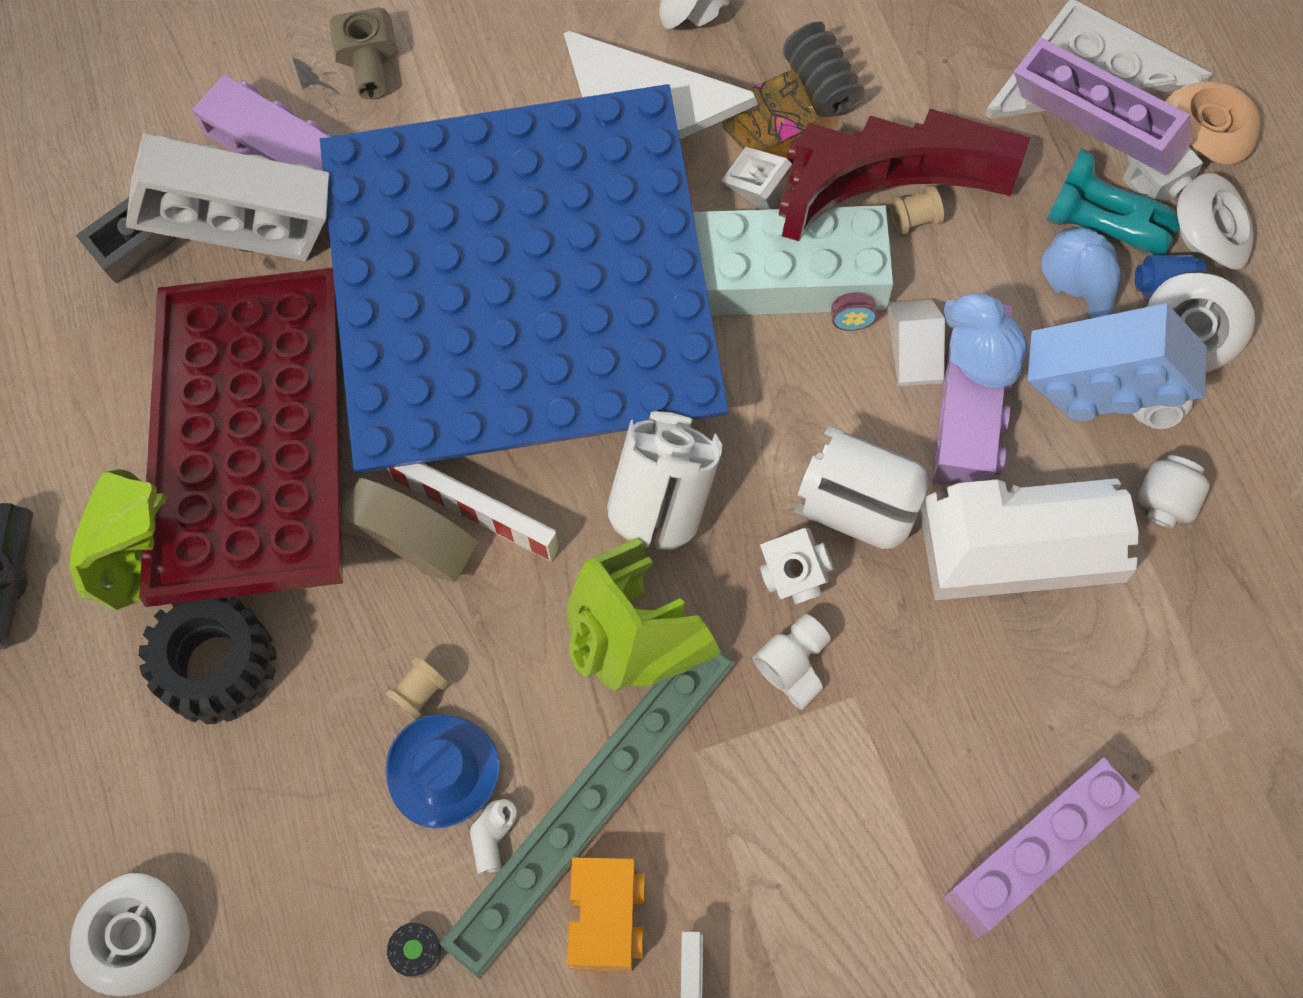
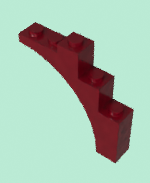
M931 108L924 123L915 122L913 128L871 115L863 131L855 130L853 135L808 123L801 138L793 137L786 157L792 163L789 183H792L791 190L786 189L779 209V216L785 218L782 237L799 242L811 223L829 208L852 196L879 188L909 184H945L977 188L1011 196L1030 137Z

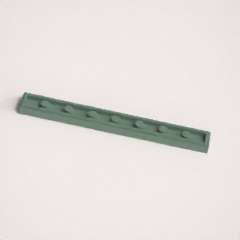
M720 653L709 661L654 684L439 945L478 979H481L572 867V857L579 858L731 672L734 668V662Z

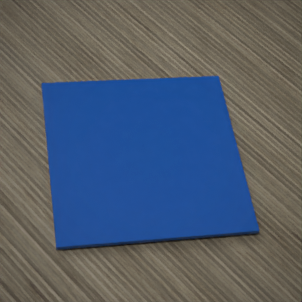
M670 84L319 138L322 169L325 172H329L327 217L353 470L355 473L628 431L632 419L633 425L637 422L649 420L650 414L653 411L674 413L689 417L692 420L729 414Z

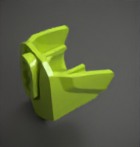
M114 469L102 472L75 533L70 554V572L78 594L83 599L94 600L109 610H118L135 602H141L139 591L142 550H150L154 547L155 516L167 498L164 494H157L156 487L151 483L141 481L127 470Z
M639 538L587 559L576 579L567 605V625L571 634L569 653L575 668L584 677L596 674L601 680L602 685L614 691L629 686H652L709 661L721 653L716 640L699 615L685 617V602L682 598L656 610L636 609L630 603V601L644 595L643 573L653 564L651 558L647 557L644 551L645 546Z

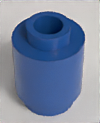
M1148 255L1145 257L1143 264L1138 265L1136 268L1135 287L1138 292H1142L1144 299L1149 301L1156 289L1166 280L1186 273L1208 274L1207 265L1203 259H1195L1193 255Z

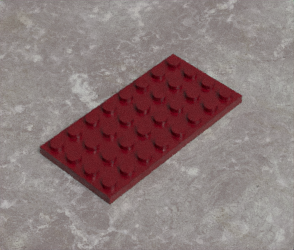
M333 268L157 288L146 482L156 487L157 494H164L167 498L155 516L154 547L150 550H142L139 599L145 607L343 584L339 324Z

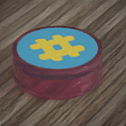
M860 292L848 293L838 297L831 304L832 323L836 328L844 331H857L871 326L877 319L874 298Z

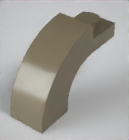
M359 478L356 484L342 481V533L379 544L401 556L424 574L452 582L458 580L478 544L476 539L443 515L394 489L363 478Z

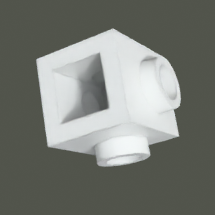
M803 528L760 544L767 563L761 565L760 570L770 593L777 591L780 600L792 596L795 604L822 595L819 585L830 582L826 572L832 571L834 568L825 544L816 545L810 528ZM795 559H798L803 565V572L799 577L791 571V563Z

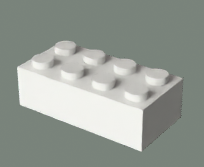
M143 133L131 179L126 228L306 261L326 220L329 172L315 170L305 164L292 165L269 160L262 155H244L225 151L215 145H197L178 141L167 135L154 136Z

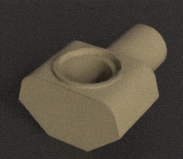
M377 7L333 16L330 20V31L335 62L354 68L357 91L362 98L377 99L382 97L387 91L383 63L397 51L390 15L384 8Z

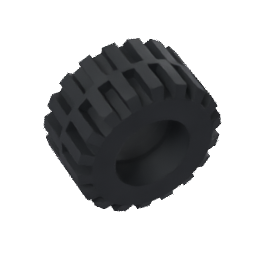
M230 597L229 599L219 598L172 604L173 608L167 613L160 609L154 615L158 620L154 628L147 626L143 633V636L149 642L148 645H139L138 656L146 662L139 666L141 676L149 682L146 686L175 713L182 715L185 719L196 723L199 718L205 724H217L218 716H221L226 722L237 719L236 710L242 708L248 713L255 707L251 700L256 695L264 698L269 689L263 683L265 679L273 680L276 671L269 663L270 661L277 660L276 649L270 644L272 638L269 632L248 607L246 608L240 600ZM215 637L231 638L229 658L217 673L204 679H188L187 665L189 658L201 643Z

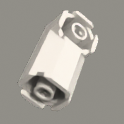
M997 479L957 483L947 488L949 497L937 501L936 492L925 496L920 508V516L934 600L1127 582L1137 570V557L1128 558V545H1138L1139 535L1130 493L1126 489L1118 490L1121 485L1118 479L1022 488L1013 485L1010 492L1007 491L1006 482Z

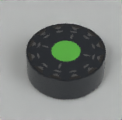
M405 924L398 928L389 939L387 946L388 960L394 970L406 977H423L429 974L440 960V940L434 931L423 924Z

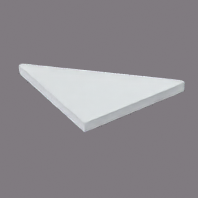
M1069 0L1041 36V38L1151 95L1173 92L1192 83L1209 82L1213 74L1077 0ZM1013 73L988 106L985 116L994 119L1046 110L1021 97Z
M571 31L564 33L582 97L670 84L680 139L759 105L752 91Z

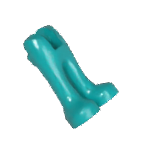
M1082 148L1046 219L1058 225L1075 224L1127 243L1143 254L1149 252L1154 255H1165L1173 244L1171 234L1179 231L1180 227L1177 212L1171 207L1152 198L1114 187L1095 175V156ZM1097 206H1101V207H1103V208H1106V209H1108V210H1112V211L1117 212V213H1119V214H1115V213H1111V212L1105 211V210H1103V209H1101V208H1099V207H1097Z

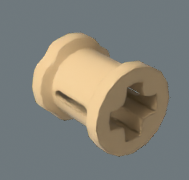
M934 185L926 186L922 193L902 199L899 196H893L889 199L890 217L899 235L907 234L909 228L928 222L937 225L944 221L942 199Z
M417 656L411 661L412 669L394 689L388 688L383 694L395 707L413 721L421 717L420 710L438 689L444 690L449 684L433 667Z

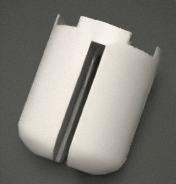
M653 411L650 414L649 420L637 422L634 425L632 419L607 504L608 518L615 532L628 541L639 538L643 542L644 548H648L654 528H657L654 540L657 550H674L688 543L697 533L722 453L723 445L715 433L711 441L703 433L690 427L691 418L669 412Z
M828 426L824 434L833 438L829 445L825 444L822 453L818 452L816 457H812L797 495L806 499L805 505L799 504L793 512L880 549H893L908 538L918 516L917 512H919L928 492L929 481L926 469L915 460Z

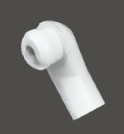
M507 799L496 800L488 804L470 828L471 843L478 875L491 874L502 869L498 843L513 826L518 816L516 806Z

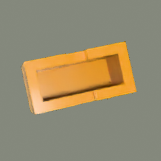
M572 857L570 901H573V906L580 907V922L569 921L567 966L570 970L632 972L633 958H643V926H634V905H644L645 874L636 873L634 859Z

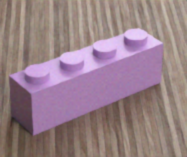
M1041 37L1014 71L1022 98L1165 176L1193 141L1190 114Z
M224 74L192 109L203 135L231 152L244 155H262L269 160L292 165L305 164L315 170L323 171L319 138L330 136L314 121L307 120L305 122L293 115L291 110L280 101L275 100L271 102L262 97L251 84L245 81L239 83Z
M1002 304L1004 314L1011 317L1012 305ZM950 327L932 482L955 485L957 483L992 480L995 474L1002 475L1004 469L1006 448L998 446L1000 432L1006 433L1010 417V406L1003 405L1004 391H1010L1012 384L1003 388H987L968 378L964 372L949 360L951 353L949 345L953 331Z
M1103 757L943 897L944 900L975 936L980 938L994 928L1136 802L1140 795Z

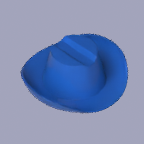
M445 714L421 717L407 725L394 739L386 760V781L394 804L406 818L427 828L453 826L475 815L491 797L500 771L499 755L490 737L474 723L460 717Z

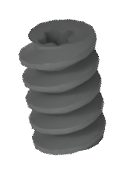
M821 21L803 25L795 30L787 38L783 46V55L788 63H790V68L795 76H797V81L804 89V94L811 102L814 112L822 117H833L841 115L858 105L864 98L866 91L861 84H857L858 77L854 71H850L851 64L847 58H843L844 52L840 45H836V37L832 32L825 31V25Z

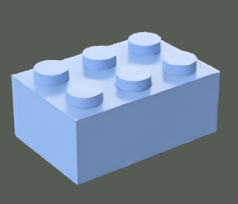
M1165 303L1032 331L1028 382L1069 419L1076 421H1089L1097 415L1115 412L1133 414L1138 412L1140 408L1158 405L1167 407L1181 406L1186 401L1205 398L1207 346L1177 313Z

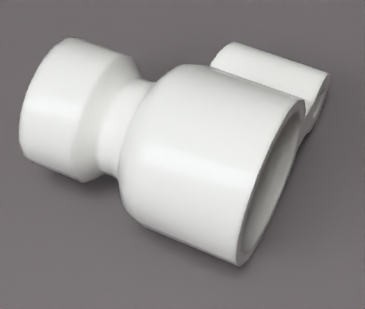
M804 613L791 626V633L789 635L777 634L773 636L752 659L760 673L772 685L783 691L795 707L803 710L823 690L821 681L810 665L809 656L811 653L818 654L831 642V637L814 617Z

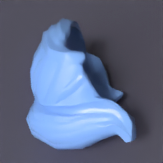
M1082 226L1062 230L1053 237L1051 245L1044 251L1041 259V270L1054 292L1058 294L1065 292L1075 298H1083L1089 307L1088 314L1091 318L1111 315L1120 284V269L1116 249L1103 235L1098 234L1094 230Z
M985 293L967 294L959 297L957 300L946 301L944 307L945 319L947 324L953 329L949 345L951 348L949 360L964 372L968 378L984 387L1003 388L1014 383L1022 374L1023 361L1027 357L1028 343L1019 325L1011 317L1004 314V307L1001 301Z

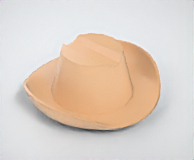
M1198 82L1181 87L1166 99V103L1190 114L1193 141L1190 146L1196 150L1198 155L1206 156L1219 164L1230 165L1244 160L1253 151L1260 132V115L1254 102L1240 89L1226 83Z

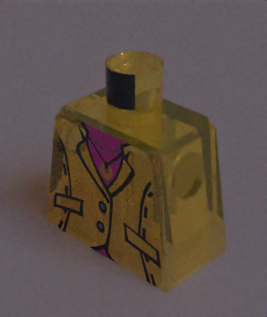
M794 68L748 89L754 93L759 105L722 121L724 130L742 149L750 147L784 158L787 157L793 137L801 138L808 123L819 125L817 115Z

